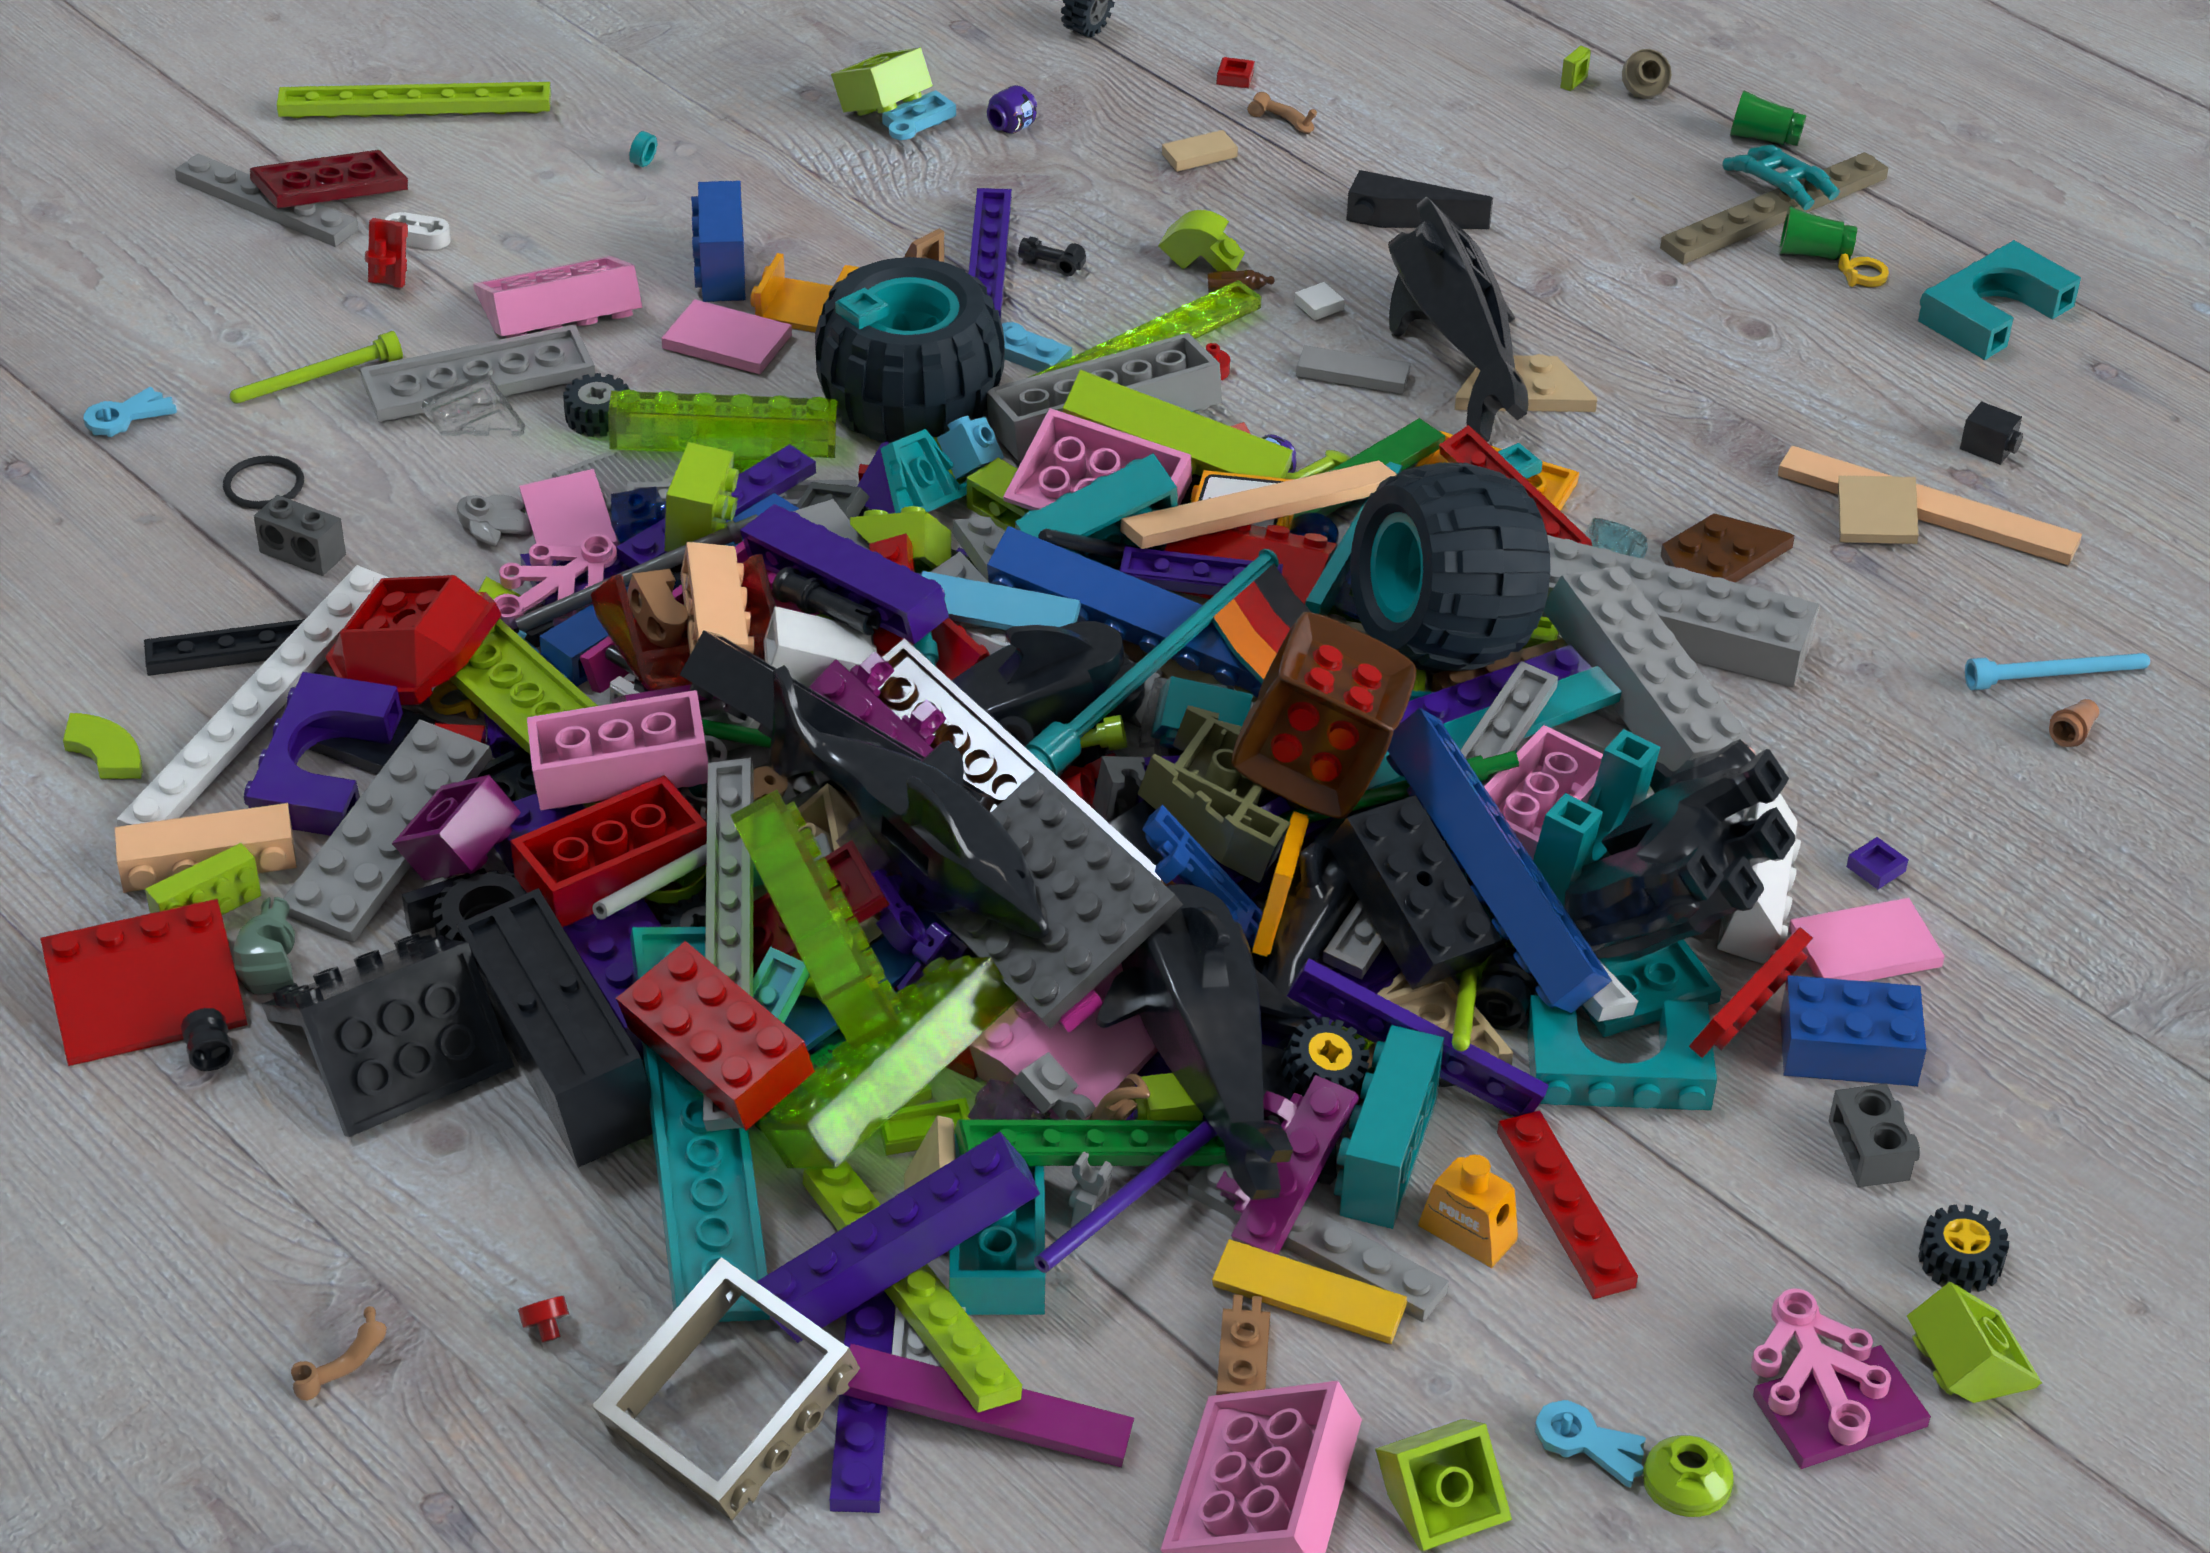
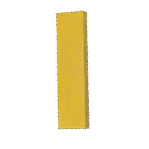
M1231 1239L1226 1244L1212 1278L1213 1287L1243 1295L1252 1299V1296H1262V1303L1390 1345L1407 1305V1296Z

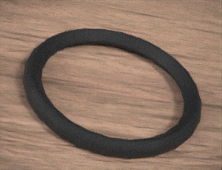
M271 455L256 456L237 463L226 473L223 479V490L225 495L239 506L262 509L271 500H246L238 497L232 491L231 481L239 471L249 466L265 463L280 464L290 468L296 475V483L290 492L282 496L290 500L301 491L304 485V474L295 462L287 458Z

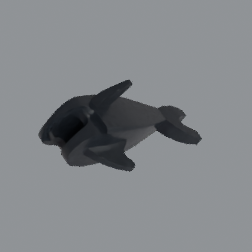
M1426 196L1417 204L1420 224L1415 231L1411 233L1401 232L1388 243L1391 258L1398 271L1390 302L1389 330L1395 336H1401L1415 319L1430 320L1480 370L1471 391L1467 407L1466 424L1488 442L1495 415L1501 408H1505L1517 421L1525 416L1528 411V391L1523 378L1515 369L1509 323L1515 319V316L1505 302L1497 280L1480 247Z
M1081 621L1061 627L1044 625L1014 626L1006 632V638L1010 645L982 659L951 681L996 722L1013 715L1027 719L1033 726L1036 737L1053 722L1069 724L1134 667L1136 663L1124 657V647L1120 633L1115 628L1104 623ZM1145 682L1104 718L1121 715L1123 723L1130 719L1142 705L1145 696ZM1012 733V736L1017 740V734ZM1089 747L1081 748V754L1061 772L1066 771ZM813 771L815 780L820 788H823L828 783L840 792L847 794L842 787L825 774Z
M1177 884L1167 886L1183 905L1121 962L1123 971L1114 978L1098 1013L1096 1024L1101 1028H1108L1139 1014L1151 1040L1165 1063L1224 1142L1229 1167L1242 1191L1252 1200L1278 1198L1281 1185L1277 1162H1290L1293 1148L1286 1132L1279 1124L1272 1120H1264L1261 1012L1287 1019L1294 1016L1296 1007L1263 974L1255 969L1241 924L1234 922L1228 907L1220 898L1203 888L1192 885Z

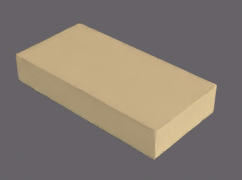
M1224 130L1162 144V155L1178 172L1235 158L1238 155V146Z

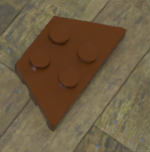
M1713 513L1663 543L1660 556L1665 565L1684 568L1711 577L1724 578L1736 583L1792 549L1795 536L1785 531Z

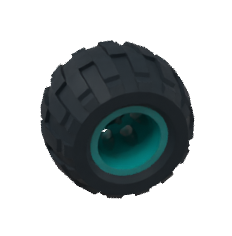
M917 257L877 261L848 273L845 279L837 282L829 291V298L823 304L822 313L819 316L815 332L816 373L832 412L841 416L842 424L852 431L868 436L870 439L889 443L924 429L932 437L938 438L950 431L949 423L964 416H969L970 421L982 418L983 412L987 410V392L993 387L999 386L1005 363V341L998 310H995L992 298L987 294V287L978 278L966 273L964 269L946 262ZM866 288L889 305V316L862 329H858L836 313L835 302Z
M1435 463L1407 469L1396 476L1388 477L1380 482L1376 491L1370 494L1355 528L1351 549L1350 568L1353 599L1366 634L1394 648L1412 661L1417 668L1429 671H1465L1494 664L1495 661L1508 657L1511 652H1519L1528 643L1531 634L1538 626L1545 608L1551 571L1550 550L1544 522L1534 499L1528 496L1525 487L1515 479L1507 478L1501 472L1469 463Z

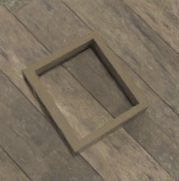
M721 1257L594 1402L592 1407L608 1428L732 1521L748 1501L753 1503L756 1500L760 1487L770 1475L786 1465L791 1457L792 1449L806 1433H810L818 1427L823 1419L824 1411L838 1395H842L850 1389L847 1384L861 1368L847 1346ZM742 1295L825 1356L717 1482L637 1422L635 1418Z

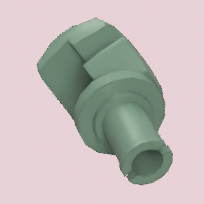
M274 897L271 909V898L265 899L261 905V914L251 918L240 929L235 941L233 952L236 975L244 987L253 994L272 993L281 987L294 983L292 965L287 954L291 952L294 946L295 931L291 924L286 921L290 906L287 901L280 897Z

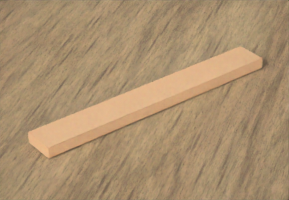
M1796 446L1790 447L1778 470V476L1837 495L1839 476H1891ZM1916 483L1918 520L2064 565L2070 564L2080 544L2081 533Z
M1378 460L1122 518L1120 531L1141 549L1366 498L1376 491L1380 482L1397 474Z

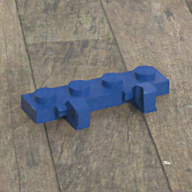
M1161 805L1149 816L1142 829L1146 833V839L1150 846L1163 856V859L1156 865L1154 872L1165 884L1179 875L1186 884L1203 888L1215 894L1228 907L1234 922L1241 924L1249 948L1252 949L1263 912L1175 817Z

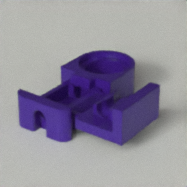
M878 869L874 873L872 872L890 905L879 911L881 913L879 916L880 920L876 924L896 950L903 954H910L919 940L922 942L927 936L925 934L926 928L915 913V910L918 908L903 901L898 894L903 880L900 874L886 877L887 872L884 869Z
M937 922L930 925L925 932L927 934L922 942L919 940L912 949V954L922 962L919 963L917 961L897 986L899 990L928 1011L932 1005L923 995L930 993L926 988L929 983L936 985L937 974L941 975L951 984L958 986L969 980L967 975L969 961L979 960L961 940L954 935L950 938L952 934ZM912 985L917 988L915 992L910 989Z

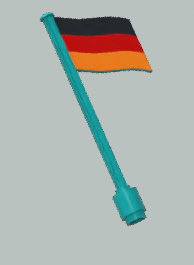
M1269 549L1259 551L1258 557L1075 719L1069 724L1051 723L1029 742L1025 748L1055 775L1059 774L1081 754L1080 738L1211 622L1236 658L1262 684L1293 624L1304 612H1311L1294 594L1277 569L1279 565L1277 555Z

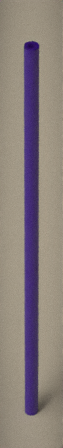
M1398 974L1373 987L1370 991L1377 994L1383 988L1389 987ZM1330 1020L1329 1025L1333 1026L1335 1022ZM1344 1026L1341 1027V1029H1343V1030H1347V1029H1348V1028H1346V1027H1344ZM1207 1119L1034 1258V1264L1037 1269L1043 1273L1050 1271L1214 1138L1217 1133Z

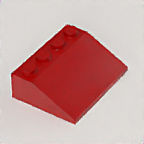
M1249 524L1167 543L1164 551L1254 561L1258 557L1259 551L1269 549L1277 555L1279 564H1283V578L1294 594L1305 604L1306 599L1337 549L1338 544L1327 542L1328 538L1320 534L1308 533L1304 536L1289 533L1290 530L1280 525H1268L1265 528ZM1181 592L1207 599H1211L1214 596L1207 594Z
M218 899L40 938L68 1066L184 1040L181 1030L183 1019L191 1012L202 1008H213L220 1011L225 1016L228 1030L248 1025Z

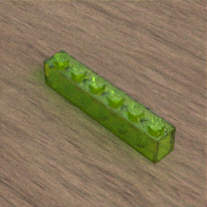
M611 391L608 410L609 449L684 452L687 443L691 442L731 451L734 454L771 456L791 444L809 457L835 458L837 400L822 397L790 398L782 395L764 397L749 396L747 394H686L671 391Z

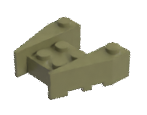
M1188 706L1172 745L1184 752L1175 764L1153 754L1138 795L1156 810L1163 805L1202 848L1218 862L1240 875L1260 883L1277 857L1290 822L1258 807L1257 805L1264 794L1273 792L1250 781L1232 766V753L1242 726L1219 721V713ZM1287 800L1290 806L1296 809L1302 808V806Z

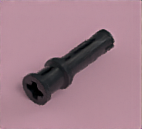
M785 567L774 578L772 584L773 597L780 602L796 604L800 611L812 614L819 612L868 636L873 635L875 632L873 629L866 627V624L878 630L881 624V615L877 610L865 607L828 590L822 580L814 577L808 579L801 576V573L796 568Z

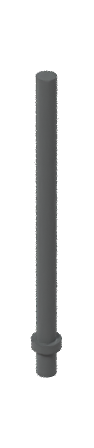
M757 514L736 523L733 520L726 522L725 528L693 542L726 545L733 542L736 545L742 542L740 529L755 519ZM686 545L516 618L515 622L519 631L526 632L629 587L632 573L671 569L682 564Z

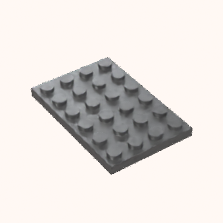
M1036 770L990 813L999 820L1022 850L1034 880L1038 906L1048 923L1049 933L1044 938L1030 937L967 908L933 913L1051 1029L1061 1019L1062 1015L1094 989L1183 904L1169 888Z

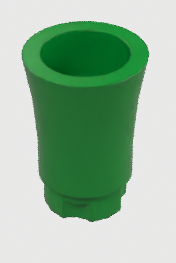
M1743 90L1730 136L1749 137L1781 145L1786 143L1798 146L1807 116L1794 112L1792 108L1764 100Z
M1789 206L1782 229L1779 254L1807 255L1836 260L1837 257L1840 258L1842 254H1848L1850 260L1854 251L1858 228L1852 225H1844L1842 221L1823 218Z

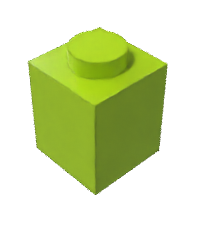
M1173 1073L1141 1077L1150 1091V1097L1147 1099H1133L1138 1104L1133 1112L1134 1120H1203L1202 1112Z

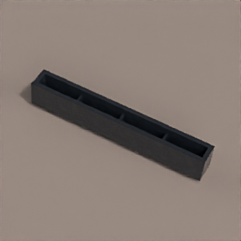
M703 630L680 676L692 682L689 689L691 691L697 690V694L712 701L715 696L724 701L726 705L723 709L729 714L743 721H746L749 716L759 722L760 725L757 730L772 739L773 670L777 668L724 636ZM792 678L801 716L818 732L868 742L905 754L919 761L925 758L922 754ZM963 779L964 788L990 812L996 798Z

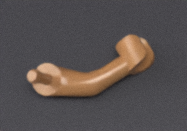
M1258 92L1247 107L1248 113L1253 117H1261L1265 111H1269L1288 120L1301 133L1310 134L1314 130L1312 120L1317 115L1315 109L1309 110L1308 115L1305 117L1291 106L1272 101L1266 92Z
M368 1306L365 1308L364 1317L366 1318V1323L359 1327L356 1339L343 1355L318 1368L308 1361H300L293 1365L291 1369L292 1378L295 1381L293 1383V1390L299 1399L311 1400L319 1394L321 1385L355 1371L381 1343L386 1335L387 1327L382 1322L376 1321V1310L374 1307Z

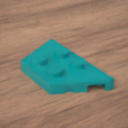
M926 429L880 448L895 513H901L902 508L910 506L922 507L926 512H931L967 495V481L960 485L948 471L953 468V462L940 450L936 441Z

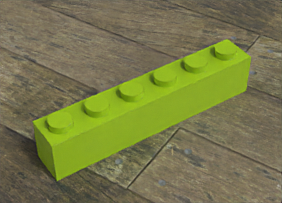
M1083 370L1079 371L1063 406V413L1190 454L1192 475L1202 476L1203 471L1207 470L1286 478L1291 466L1293 450Z

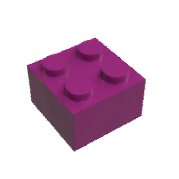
M490 775L442 785L393 841L392 845L424 881L441 877L447 879L462 873L472 874L487 862L488 857L486 854L489 850L509 836L513 829L510 825L521 812Z

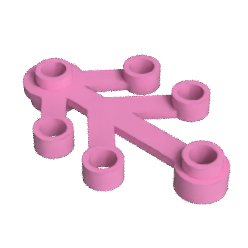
M591 534L581 541L580 546H550L546 543H536L529 549L530 564L532 566H520L517 563L504 564L499 570L500 583L504 588L517 589L523 585L524 581L542 582L520 597L513 594H503L496 597L494 601L501 612L500 619L512 630L518 627L515 622L516 618L523 616L525 612L556 591H558V600L575 593V578L587 570L588 586L585 588L603 581L604 569L611 566L617 558V550L611 539L603 534ZM554 560L571 561L565 566H551ZM574 610L561 617L568 616L570 618L571 616L575 615L577 611ZM558 617L553 620V624L557 626L568 618Z
M1793 1288L1784 1291L1773 1302L1771 1316L1776 1326L1764 1345H1760L1754 1350L1751 1362L1752 1370L1761 1377L1771 1378L1776 1376L1781 1368L1782 1351L1795 1335L1801 1350L1782 1381L1775 1383L1771 1387L1768 1400L1770 1409L1779 1415L1793 1414L1798 1407L1799 1391L1812 1372L1831 1412L1828 1422L1830 1433L1838 1443L1854 1445L1866 1437L1871 1419L1870 1413L1863 1404L1847 1399L1835 1371L1860 1382L1859 1388L1861 1392L1872 1399H1880L1887 1395L1891 1383V1375L1881 1366H1870L1861 1362L1869 1358L1873 1345V1338L1867 1331L1859 1328L1852 1329L1821 1315L1816 1299L1805 1290ZM1817 1334L1841 1343L1842 1352L1822 1344ZM1851 1343H1859L1863 1347H1857ZM1761 1359H1769L1773 1363L1763 1362ZM1869 1380L1879 1381L1881 1384H1874ZM1778 1396H1784L1790 1400L1784 1401L1779 1399Z

